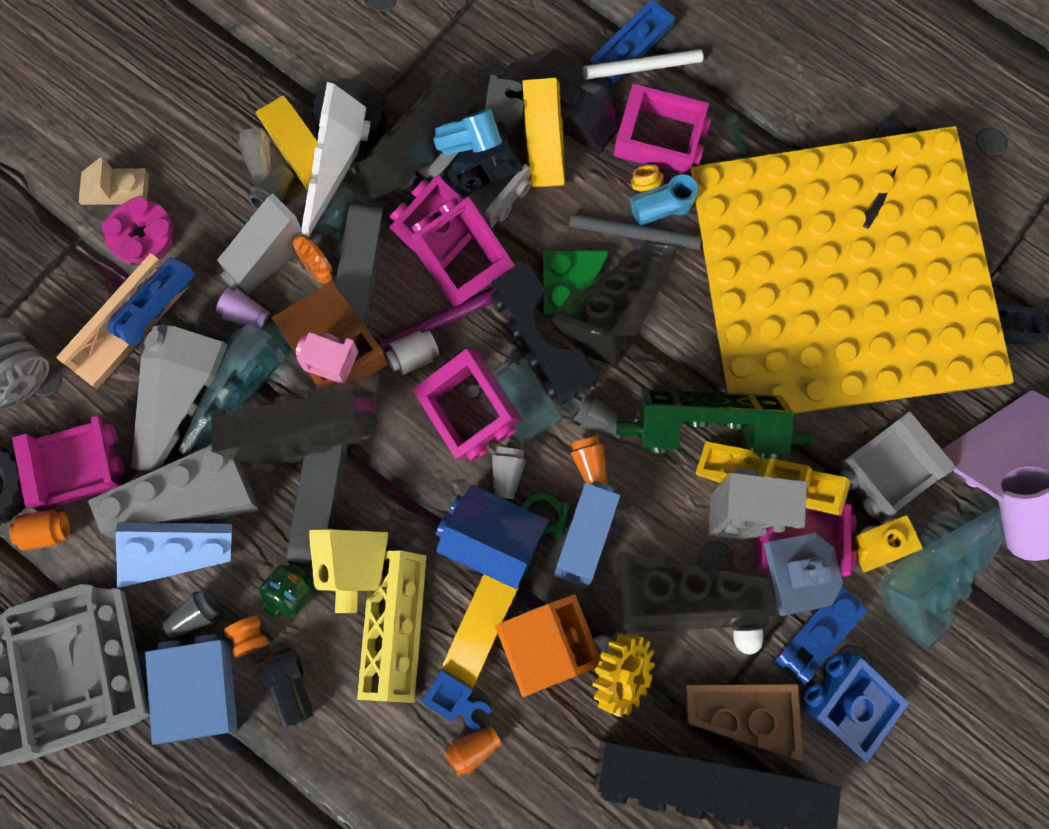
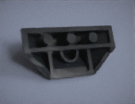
M557 49L512 62L499 79L517 81L523 86V80L557 78L560 83L563 133L599 155L617 131L609 81L603 77L585 79L583 76L584 66ZM509 90L505 93L508 98H517L524 101L523 90L520 92Z

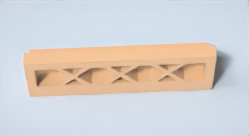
M150 253L56 357L95 389H99L137 346L129 345L122 341L121 338L111 334L108 330L109 321L163 265L161 261ZM186 287L185 290L181 293L177 294L166 305L164 312L158 318L153 319L152 322L143 330L144 337L153 328V326H155V324L163 317V315L171 308V306L178 300V298L186 291L188 287Z

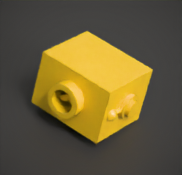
M907 515L898 519L896 517L889 518L878 527L869 526L864 528L859 535L851 538V547L855 550L856 558L864 573L923 549Z

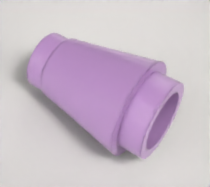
M227 288L221 295L216 307V312L222 315V319L260 330L264 329L271 312L265 310V308L239 289L232 290Z

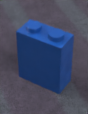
M471 484L464 497L459 494L457 495L449 514H451V517L445 515L441 520L436 535L441 537L436 552L517 590L540 545L549 520Z

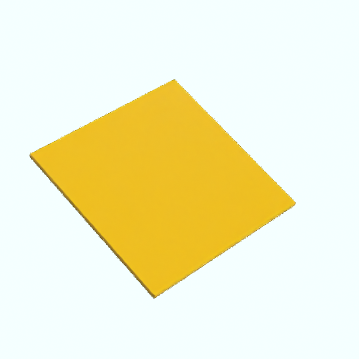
M956 126L691 167V177L698 184L695 203L727 393L781 395L794 413L1006 385L1014 382ZM896 166H897L895 175H894V177L892 178L890 175L892 174V172L894 171V169H895ZM888 193L870 228L866 229L863 227L866 220L864 213L877 194Z

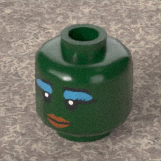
M291 563L289 566L278 565L259 587V595L264 601L261 604V608L275 619H279L281 615L287 618L296 617L314 594V589L311 585L313 578L294 563Z

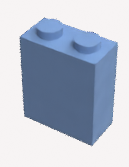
M593 482L592 485L585 483L554 577L586 588L590 585L620 498L619 494L613 493V487L601 482Z
M205 635L195 637V644L181 646V641H167L158 643V650L145 652L152 745L238 731L230 642L218 640L217 635Z

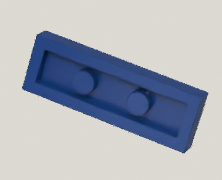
M650 0L589 60L588 65L641 58L674 25L676 17L654 0ZM624 74L603 78L608 80L610 85L613 86Z

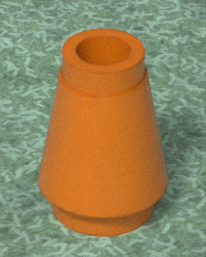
M593 436L571 443L573 452L570 454L584 482L590 485L593 482L608 484L604 443L600 444L599 437Z
M490 725L485 729L483 728L449 741L450 746L445 748L443 752L453 771L459 777L465 772L469 775L502 743Z

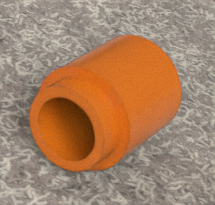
M54 509L18 515L14 520V524H11L9 527L11 542L13 545H18L21 551L59 545L61 541L68 540L70 536L68 517L65 512H56Z

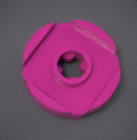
M134 197L130 201L121 204L112 211L102 224L106 245L120 261L126 264L142 263L150 253L160 260L168 253L173 243L171 237L174 224L171 218L160 205L147 201L144 197ZM145 226L144 233L146 235L140 238L136 235L132 238L133 231L137 227Z

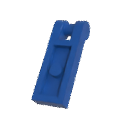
M169 257L111 318L108 323L109 332L121 338L122 341L129 345L139 344L144 337L143 330L153 319L158 318L164 312L166 305L177 294L185 290L195 273L188 265Z
M842 586L833 605L816 609L774 660L782 667L787 666L795 673L794 678L802 685H805L868 611V608ZM800 648L810 656L805 663L796 655Z

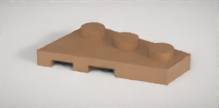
M798 684L685 685L686 724L803 762Z

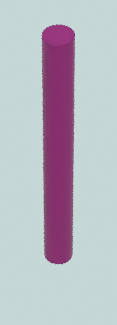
M492 289L377 342V344L385 354L390 351L389 343L417 331L421 333L430 331L431 333L492 304L489 297L493 293Z

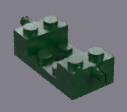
M641 388L640 417L638 422L616 421V436H637V438H641L642 447L648 448L653 453H669L670 449H679L681 421H687V425L693 427H707L710 422L723 423L724 427L730 429H743L742 434L751 451L757 453L758 457L765 459H777L779 455H790L791 444L810 445L811 442L810 430H792L794 411L781 395Z

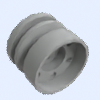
M0 317V411H3L25 401L39 389L48 375L49 362L38 353L33 345L26 342L25 337L10 321Z

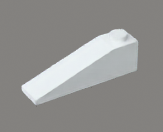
M329 82L326 85L319 124L318 147H315L312 179L309 182L302 223V236L305 238H309L357 156L360 141L368 140L371 121L364 120L366 112L364 105L337 85Z

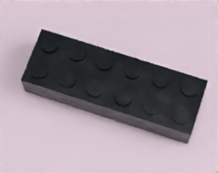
M600 741L593 787L598 792H601L600 797L608 802L627 805L629 797L639 799L638 805H642V808L666 812V805L676 806V812L681 813V815L697 819H705V813L708 812L714 814L713 819L734 826L744 827L745 820H750L751 826L759 829H784V827L789 829H837L841 796V787L604 741Z

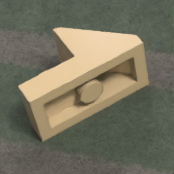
M101 157L81 172L79 203L81 205H121L138 196L144 197L147 200L149 174L146 169H112L105 158Z

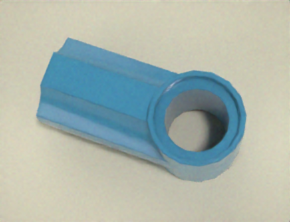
M491 108L465 116L462 120L446 123L435 128L436 133L433 138L437 150L443 152L445 156L471 149L473 152H480L502 143Z
M681 174L673 177L668 184L631 196L630 204L636 222L641 226L672 214L680 216L689 213L695 203L698 184L690 175ZM684 192L688 198H678L674 193Z

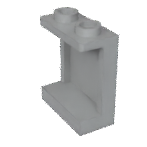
M442 152L427 169L429 183L438 175L463 200L469 197L490 229L497 221L502 222L506 219L512 209L511 204L517 197H524L532 185L531 167L524 164L522 171L466 197H462L448 176V170L461 152L446 156Z
M908 412L835 468L839 471V476L847 477L850 480L849 490H854L861 498V504L866 513L874 519L877 518L881 523L894 516L903 506L957 467L913 414Z

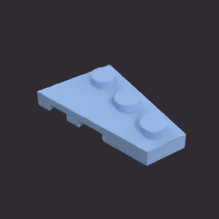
M117 522V588L230 562L232 524Z

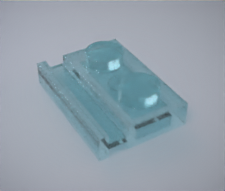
M526 360L518 367L510 369L496 378L523 419L522 422L515 426L516 432L513 434L520 447L550 429L549 427L563 420Z

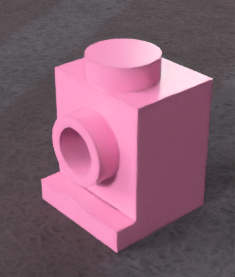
M309 332L307 336L303 335L296 348L297 360L303 370L343 385L358 355V350L353 340L346 338L343 345L342 340L328 333H322L321 336Z

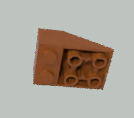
M332 281L272 317L295 354L299 340L303 335L307 336L309 332L321 336L322 333L334 335L342 340L343 345L346 338L354 341L358 355L344 385L308 372L327 403L388 365L382 349Z

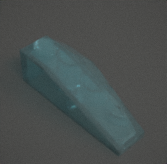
M247 323L242 329L236 330L230 336L217 375L210 387L206 388L179 448V451L185 456L208 447L285 360L286 357L269 333Z
M996 507L927 545L922 550L904 558L890 572H887L879 582L885 609L921 648L929 651L950 628L956 618L951 612L960 597L968 599L973 591L970 586L976 571L986 570L1005 539L1000 509Z

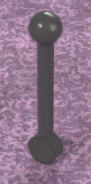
M513 349L510 352V357L492 371L494 376L497 377L514 361H520L523 358V352L520 349ZM479 383L466 388V395L469 399L475 400L479 397L480 390L482 389Z

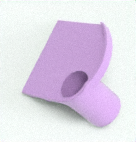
M1031 390L942 450L957 467L953 471L965 478L967 485L979 487L998 500L1007 548L1015 556L1024 560L1040 561L1049 559V398Z

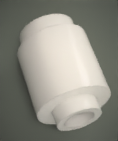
M417 331L389 343L390 351L385 353L392 370H399L402 375L432 363L433 358L439 356L437 344L430 331L423 333Z

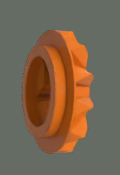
M302 235L294 239L293 247L312 277L321 284H327L332 281L330 273L333 270L331 265L314 241L310 238L306 239Z

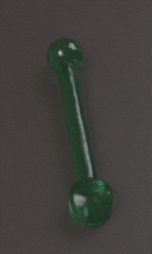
M729 113L726 116V123L731 126L741 159L748 158L737 126L738 116L735 113Z

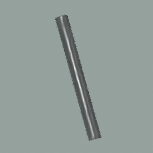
M571 214L569 227L696 250L700 249L702 237L576 214Z

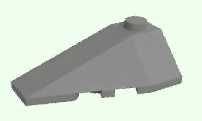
M153 326L152 331L149 332L145 339V348L141 356L131 468L145 472H152L161 468L179 438L177 428L187 414L192 416L198 405L193 402L203 385L210 387L214 381L228 346L226 343L175 326Z

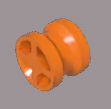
M258 615L240 620L224 629L226 638L231 639L233 643L232 654L234 658L249 655L269 644L267 636L263 635L260 631L261 621Z

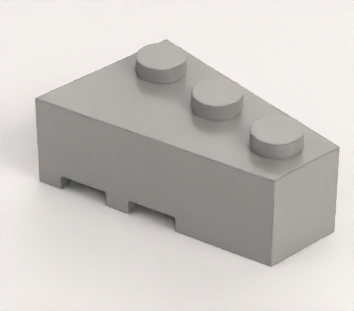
M736 469L735 473H730L711 494L708 536L745 540L766 535L768 527L774 526L773 532L778 533L784 532L785 526L793 528L805 527L807 482L758 476V472L755 470Z

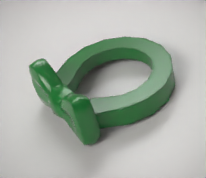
M545 493L531 495L525 500L522 508L529 510L531 505L538 501L550 503L559 514V520L556 524L547 526L543 536L554 533L555 538H561L564 525L567 522L570 503L566 501L562 505L555 497Z

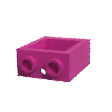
M633 84L617 136L614 156L645 165H656L661 169L689 175L692 164L699 165L704 146L699 145L698 142L700 135L707 136L712 117L706 116L709 103ZM643 111L693 124L694 127L686 154L632 140L639 112Z
M455 197L439 208L442 213L441 216L433 221L427 216L411 227L415 233L407 239L453 307L462 304L515 266L469 197L460 203ZM457 215L460 216L491 262V265L458 288H456L424 241L425 237Z
M465 349L412 389L456 460H470L472 462L481 458L489 451L488 445L495 440L500 442L516 432L515 426L523 421L481 354L474 350ZM473 374L500 417L466 442H463L437 400Z

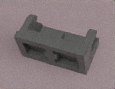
M490 75L486 109H492L496 124L503 122L514 142H522L524 101L517 98H508L505 93L509 90L520 92L523 90V86L517 81L498 79L497 75Z

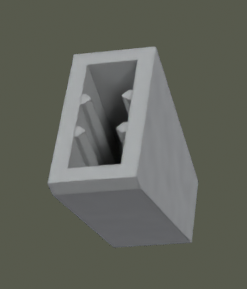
M273 193L266 198L217 260L224 270L220 274L224 281L233 290L239 287L246 295H249L296 255L293 240L302 235V230L296 216Z

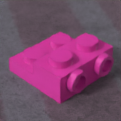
M438 175L430 183L424 178L411 192L416 198L410 205L407 206L402 202L389 216L394 221L389 226V229L412 250L413 248L407 241L415 233L411 227L427 216L432 221L441 216L442 213L439 208L455 197L459 203L463 201ZM457 215L425 237L424 241L443 269H445L473 236L460 216Z

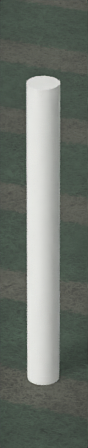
M701 49L587 65L583 67V76L585 79L700 63L703 61V52Z

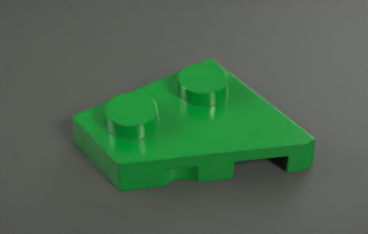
M543 251V288L545 289L543 318L578 317L600 270L607 261L608 251Z

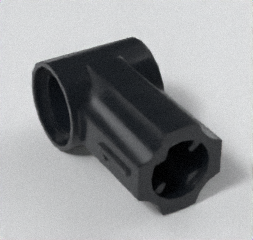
M293 646L257 660L260 679L265 689L271 693L282 728H287L315 716L302 680L304 678L303 667Z

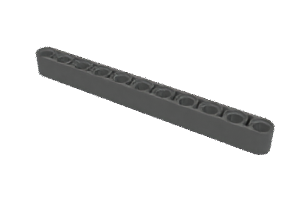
M351 203L347 215L335 287L368 329L385 230L386 209L380 206ZM358 384L328 403L318 387L316 388L288 543L287 561L290 564L312 566L309 531L334 530Z

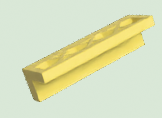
M401 550L385 552L384 561L390 560L389 573L385 579L381 575L380 587L377 591H367L357 700L415 703L427 555ZM384 597L386 601L385 611L380 616L378 612L379 603ZM381 635L382 648L377 653L375 650L376 639ZM377 672L379 676L378 693H371L372 677Z

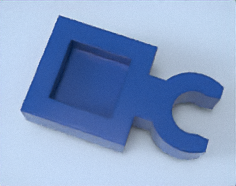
M441 668L421 703L451 722L455 720L458 713L464 716L467 726L478 731L481 728V723L472 717V712L476 709H482L488 714L491 712V706L487 701L469 698L473 687Z

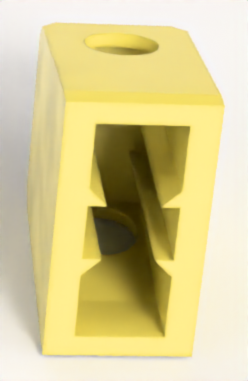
M310 530L309 538L315 588L317 590L336 591L335 613H357L358 591H377L380 587L388 532Z

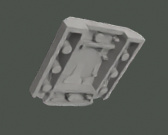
M80 584L10 607L0 615V767L27 762L137 724L150 715L125 592L115 588L110 590Z

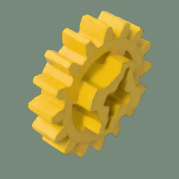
M627 632L626 635L619 633L617 642L609 641L608 653H601L603 661H599L598 666L595 668L599 676L593 682V686L598 688L593 697L599 701L598 707L600 709L622 717L623 713L631 714L632 706L637 708L640 706L639 697L641 695L646 696V688H649L653 679L649 672L655 666V663L650 661L654 650L649 648V640Z

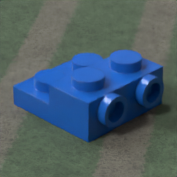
M843 652L842 655H836L829 660L826 665L828 674L821 684H815L807 690L804 696L806 704L801 711L825 733L835 737L857 759L868 763L909 703L861 657Z

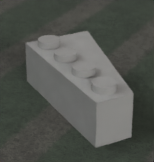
M225 439L88 500L100 533L115 540L117 522L195 523L210 519L228 518L231 515L245 512L261 511L237 453Z

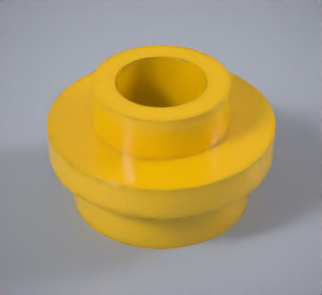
M644 165L638 167L632 173V188L641 193L657 188L664 182L663 173L659 172V168L656 165Z

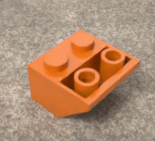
M575 594L495 625L522 698L592 670L598 666L599 661H602Z

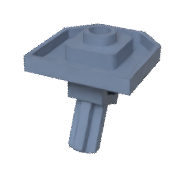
M816 533L764 543L780 616L833 605L843 585L836 551L832 545Z

